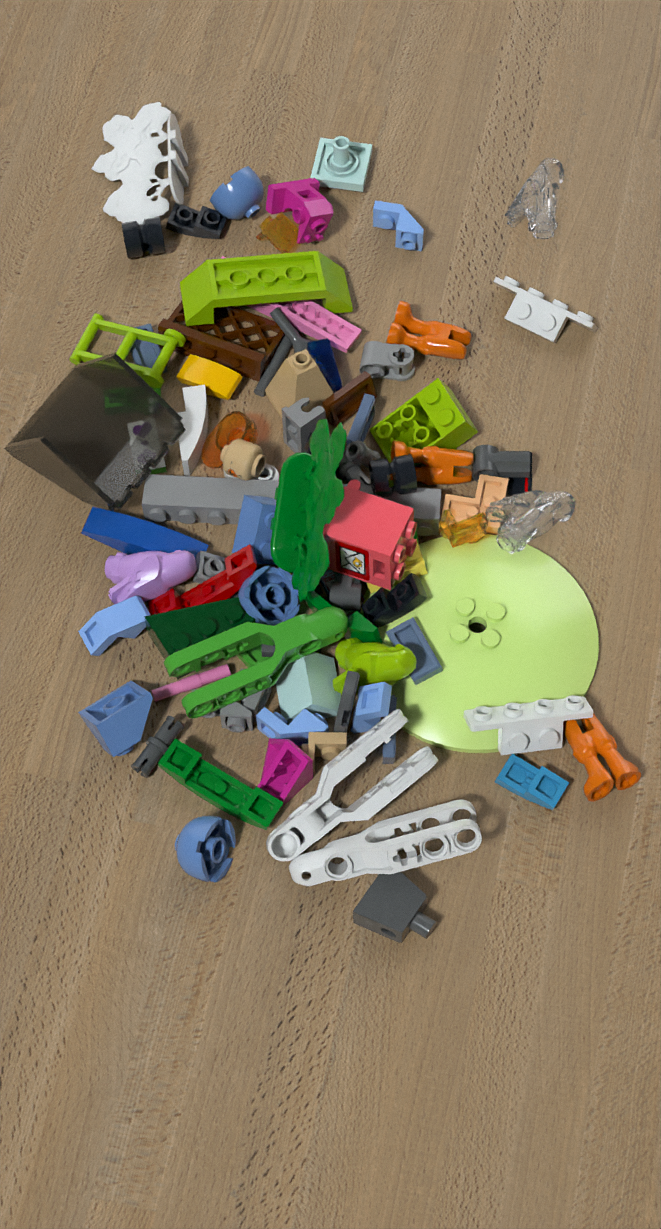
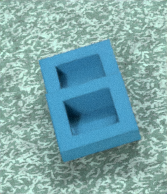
M511 754L495 780V783L512 793L551 810L554 809L569 784L568 781L547 768L541 766L539 770L515 754Z

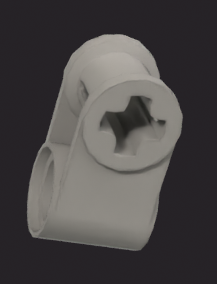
M378 341L366 342L363 348L359 372L363 373L366 371L371 374L372 379L410 380L415 373V366L413 364L414 351L411 347L404 344H389ZM399 368H402V374L399 373Z

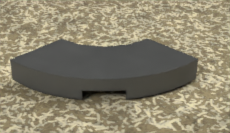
M347 671L333 732H347L360 679V675L357 672Z

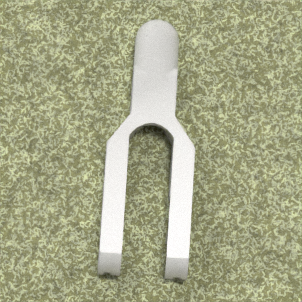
M400 709L394 710L388 716H385L323 767L316 793L293 811L287 820L269 834L266 847L273 858L282 862L293 860L340 822L369 820L438 762V758L432 754L431 749L428 746L423 747L348 808L337 807L330 801L334 786L366 761L365 757L378 746L391 741L390 737L402 728L406 722H409L406 716H403V712Z
M461 799L379 821L359 834L334 840L322 849L295 857L289 865L291 877L298 884L312 886L331 880L342 881L364 874H394L471 853L480 846L482 841L480 828L476 823L475 808L469 801ZM459 809L468 810L471 814L469 819L454 821L452 817ZM427 818H435L440 823L439 826L423 829L421 824ZM415 822L417 832L413 833L411 823ZM400 828L403 836L397 837L394 829ZM469 829L475 832V838L468 843L460 842L457 839V835L460 832ZM439 838L444 843L442 848L435 852L425 848V843ZM419 845L421 855L417 856L415 846ZM404 849L407 852V858L401 859L397 855L399 850ZM340 857L344 859V862L334 864L330 860ZM311 874V877L304 879L301 875Z

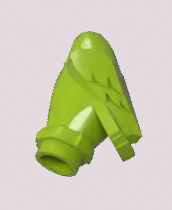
M358 638L344 639L337 645L335 657L339 666L346 671L333 679V687L335 691L342 695L348 670L357 672L360 675L356 695L359 686L386 682L393 686L397 681L407 677L415 670L416 656L408 647L402 644L390 647L380 643H363Z

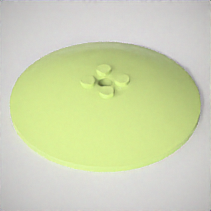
M482 533L455 534L419 544L428 574L420 576L427 599L401 618L379 627L378 631L383 641L382 644L393 647L386 631L413 617L442 666L443 671L416 686L410 675L397 681L392 686L391 695L397 697L396 710L400 709L403 712V716H406L409 720L401 728L402 730L423 742L452 751L465 753L499 752L498 729L472 732L464 719V710L474 709L479 706H504L507 703H530L539 699H564L572 695L585 697L594 678L598 661V629L593 610L584 591L565 568L542 551L528 544L498 535ZM368 588L364 595L365 600L363 604L376 592L370 594ZM361 608L360 614H361L362 616H364L363 611H362V608ZM478 622L483 624L486 629L481 633H475L469 629V626L472 623Z

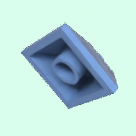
M130 680L78 713L107 753L112 757L122 756L130 752L134 747L133 745L141 740L153 697L150 692Z

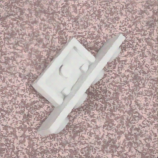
M505 276L504 280L495 277L493 281L497 286L516 295L505 319L553 343H556L567 320L593 332H596L598 328L592 323L594 318L581 311H578L577 315L567 311L569 306L563 302L554 299L550 303L543 299V293L533 288H529L527 292L519 288L520 283L508 276Z
M575 695L564 699H539L530 703H507L504 706H479L474 709L464 710V719L472 732L498 729V750L501 755L562 748L563 721L593 717V709L586 698Z

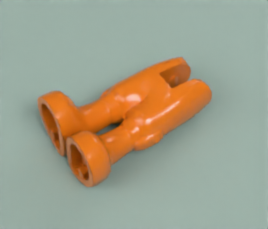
M400 301L386 343L408 345L413 350H417L425 355L464 359L467 352L465 346L469 345L471 341V333L452 324L419 320L412 315L411 304Z
M402 441L392 442L391 462L396 456L411 454L414 463L425 464L422 467H415L417 482L427 485H451L467 483L472 480L471 470L454 467L473 464L474 456L472 452L439 448L437 446H426L423 449L408 447Z
M594 713L592 718L581 719L586 730L585 733H582L576 720L563 721V731L573 750V756L584 765L588 774V779L583 787L588 801L594 802L604 798L611 792L613 785L616 786L617 790H625L640 780L641 773L633 763L625 760L617 751L615 738L607 732ZM597 754L601 755L605 759L610 769L611 775L604 768V766L598 759Z

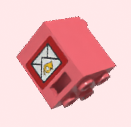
M353 479L344 487L345 498L341 505L336 507L333 520L330 524H325L323 535L329 549L330 566L328 569L391 590L395 581L401 580L406 566L404 562L407 556L412 557L417 545V540L414 539L417 522L414 521V508L360 491V481Z

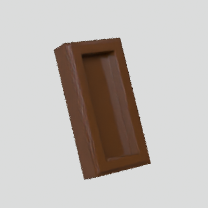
M364 371L322 402L329 425L335 428L340 422L342 423L356 413L365 394L377 397L371 374Z

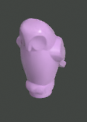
M181 550L171 553L146 551L130 555L117 552L116 556L110 555L105 563L106 577L116 584L110 588L108 596L114 605L133 596H140L143 602L157 598L191 578L197 569L196 559L189 551Z

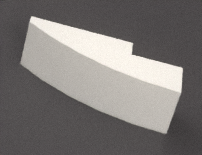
M205 385L182 388L186 411L175 413L184 476L192 474L199 461L206 440L208 406Z

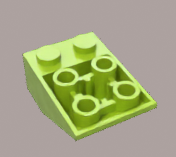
M439 378L369 429L389 462H391V446L393 441H402L408 447L423 449L426 446L456 449L478 433L452 390ZM414 463V466L420 465L422 463Z

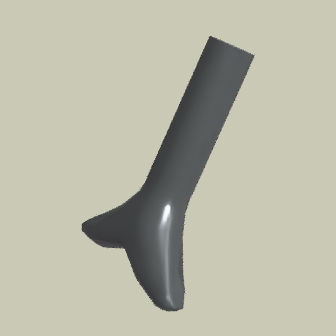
M279 307L270 313L271 317L291 341L294 353L305 349L308 351L320 345L319 341L302 338Z

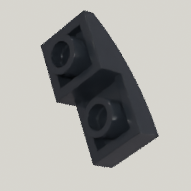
M175 202L165 229L193 237L219 239L227 217L206 206H202L201 210L198 211Z
M410 573L391 591L381 587L361 605L365 618L379 628L415 609L427 599V595L420 577Z

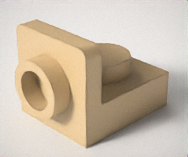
M309 732L308 744H302V751L312 759L313 773H315V757L332 760L347 748V732Z

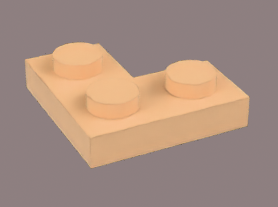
M479 474L475 498L445 494L440 525L499 534L509 479Z

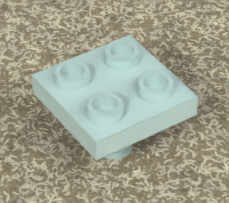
M338 136L335 139L320 138L310 178L318 180L321 187L363 192L372 155V144L350 142L344 136Z

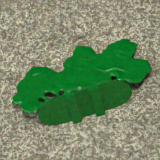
M327 419L318 420L316 429L310 437L309 447L311 454L297 452L289 456L283 463L279 486L275 490L274 500H276V508L270 530H272L271 556L278 567L293 573L291 582L293 589L298 590L300 602L308 597L309 591L314 592L319 585L321 577L330 566L329 549L323 535L325 524L331 523L335 516L336 507H339L345 498L342 480L336 478V470L344 456L347 433L340 422L330 436Z

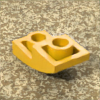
M192 354L188 356L176 376L182 384L190 386L205 385L207 395L226 400L230 399L243 378L241 374L232 369Z

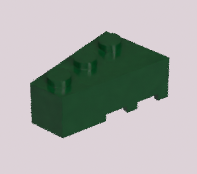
M239 597L144 616L148 635L164 660L177 651L245 622L256 623L255 618L249 616L242 608ZM191 672L186 673V674L181 675V676H178V677H176V678H177V680H178V679H180V678H182V677H184V676L190 674Z

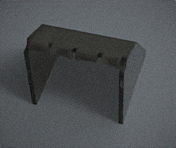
M112 353L75 365L4 449L11 456L81 501L101 509L114 511L115 508L122 509L134 494L131 489L137 490L152 472L149 467L155 468L170 450L167 445L173 446L186 429L181 422L182 417L116 353Z

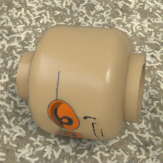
M239 438L232 441L230 445H225L220 455L225 473L244 481L254 479L255 477L258 478L266 464V456L263 455V450L260 446Z

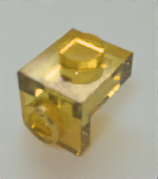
M282 212L274 218L269 215L258 226L262 231L256 238L260 241L263 237H266L281 254L288 253L297 244L299 229Z
M447 509L442 513L439 530L443 538L448 539L454 548L467 542L473 544L480 541L486 535L488 520L484 512L456 522L450 509Z

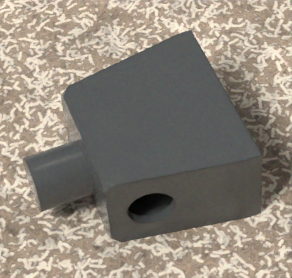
M401 872L379 874L353 910V922L398 943H402L411 930L427 939L437 923L423 914L427 907L428 897Z

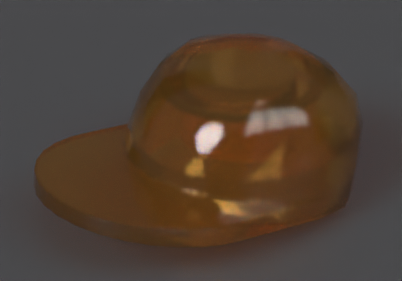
M233 411L227 414L217 424L203 444L201 455L204 464L212 469L223 467V462L220 460L221 451L225 445H230L235 439L239 438L255 444L258 437V428L253 419L240 411Z

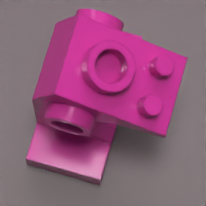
M315 178L268 185L265 210L270 214L292 211L293 220L299 224L298 244L322 241L324 239L323 235L334 214L332 204L319 193L320 182Z

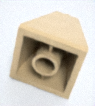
M307 349L286 358L265 389V395L281 419L282 408L285 406L290 407L302 398H309L310 403L304 406L302 411L310 412L319 405L323 408L322 402L334 394Z

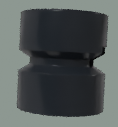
M159 217L144 219L142 224H139L137 221L121 223L128 259L142 257L146 251L150 255L166 252Z
M411 454L396 456L392 462H389L386 458L369 461V475L373 495L384 498L392 496L394 491H397L400 495L417 492V477ZM392 474L393 480H388L387 475Z

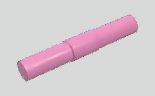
M225 664L153 689L151 692L156 702L228 677L231 673L228 665Z

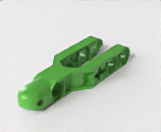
M331 606L309 615L301 614L274 626L245 622L171 654L165 659L164 666L169 677H178L193 670L196 672L201 671V667L221 658H224V660L229 659L261 644L275 645V652L272 658L187 694L181 702L183 708L186 710L189 718H198L275 685L288 663L339 641L348 630L347 614L341 608Z

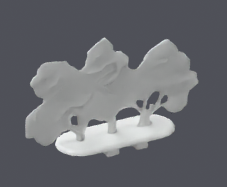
M160 102L144 105L132 120L128 116L118 114L112 117L110 121H107L102 127L104 141L109 142L114 149L101 155L91 169L98 173H105V177L110 181L120 179L123 185L109 196L103 211L110 216H115L122 223L137 221L139 224H142L144 219L164 215L169 210V202L161 196L163 190L168 185H170L176 203L183 205L184 187L189 186V178L184 169L185 166H188V156L182 144L181 132L175 115L166 107H161ZM166 121L167 133L162 130V126ZM155 132L159 134V136L156 137L151 136V134ZM168 139V155L163 156L158 149V144ZM168 161L169 178H158L155 175L156 165L160 162ZM151 179H156L157 182L151 183L150 180H151ZM160 184V187H156L157 192L151 196L146 195L151 187ZM158 196V200H151L153 197Z

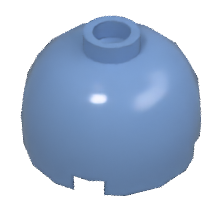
M247 166L230 176L233 180L227 185L222 183L210 198V202L216 211L231 220H239L245 216L251 219L261 209L258 205L263 199V184L255 171Z
M264 566L254 571L243 582L239 589L238 597L242 608L249 616L255 618L256 623L274 626L295 617L299 611L300 604L297 605L298 590L293 589L292 575L280 567Z
M217 816L197 817L188 822L175 841V850L181 868L188 875L201 881H220L232 864L233 858H227L229 848H235L234 828L229 820Z

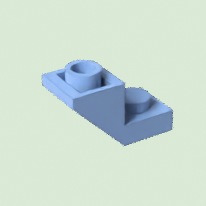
M375 200L373 227L396 230V248L422 251L424 229L402 204Z
M133 596L96 612L78 632L90 655L100 656L117 637L135 639L146 627L144 616H149L150 613L141 597Z
M386 682L359 686L354 704L351 725L352 733L367 732L380 721V717L388 716L392 686Z
M265 707L256 715L257 729L268 738L290 739L297 746L308 744L309 732H329L327 721L318 713L312 714L305 708L289 725L278 712L272 713Z

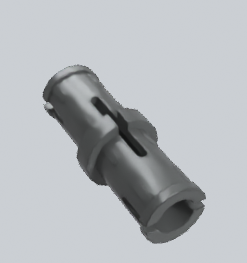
M167 716L154 737L150 736L146 741L147 746L131 765L137 773L141 769V776L148 778L160 758L184 729L183 724L178 720L174 724V717Z

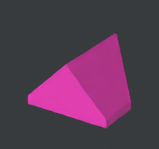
M269 738L262 777L257 787L284 802V806L313 779V761L290 739Z

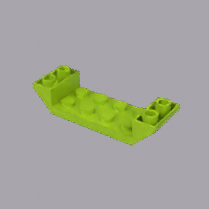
M319 251L210 259L202 263L180 282L186 326L214 324V308L263 303L322 299L323 307L332 313L353 312L344 268Z

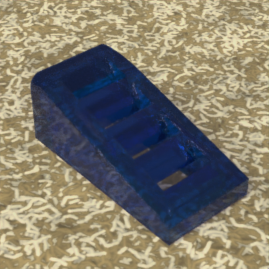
M327 338L307 343V351L318 365L333 393L337 392L342 388V381L330 340Z

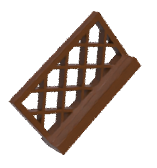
M182 301L169 319L163 318L158 325V334L163 335L166 329H174L186 338L183 347H176L175 352L186 356L192 354L214 361L241 374V376L258 382L265 372V367L285 336L275 321L232 306L214 308V314L223 313L227 315L226 318L214 320V324L187 327L180 325L177 322L185 321ZM248 322L252 326L240 329L237 323ZM232 325L234 331L221 333L219 327ZM213 329L215 335L211 336L201 331ZM271 330L278 333L276 336L265 338L262 332ZM257 334L259 340L246 342L244 336ZM238 338L241 344L237 345L226 340ZM264 347L266 352L262 354L252 349Z

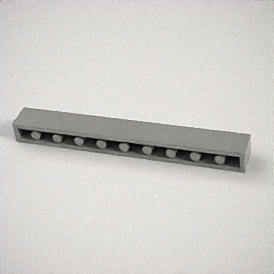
M146 474L142 498L144 519L154 522L180 521L185 524H192L194 522L210 523L212 525L238 524L244 495L274 498L279 481L253 479L245 481L234 478ZM361 485L360 491L373 495L371 485ZM417 488V492L403 495L394 491L392 496L384 497V499L414 508V521L417 522L418 535H439L441 489Z

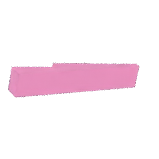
M311 300L246 305L271 317L270 313L279 307L292 326L298 331L345 353L348 352L362 334L361 329Z

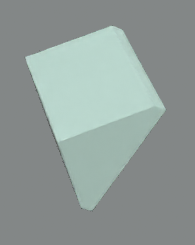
M314 652L288 663L276 682L281 715L288 724L304 708L312 714L318 713L323 718L337 716L341 693L335 691L333 687V679L337 677L334 658Z

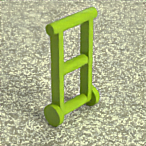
M95 313L69 360L75 365H79L83 361L141 376V379L147 385L153 388H161L164 383L161 375L175 348L183 347L186 338L174 329H166L163 335L105 321L103 316ZM98 330L125 336L114 358L86 352ZM136 339L163 346L152 368L125 362Z

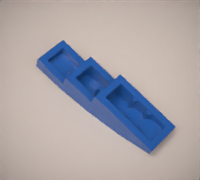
M97 507L91 508L81 534L127 555L146 551L171 553L181 550L189 551L196 559V554L200 551L206 552L209 546L158 524Z

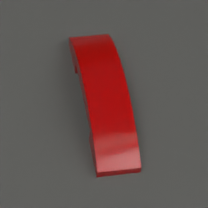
M251 544L224 559L226 565L224 571L182 595H179L172 588L149 601L150 615L230 598L241 588L243 582L253 574L257 567L254 549Z

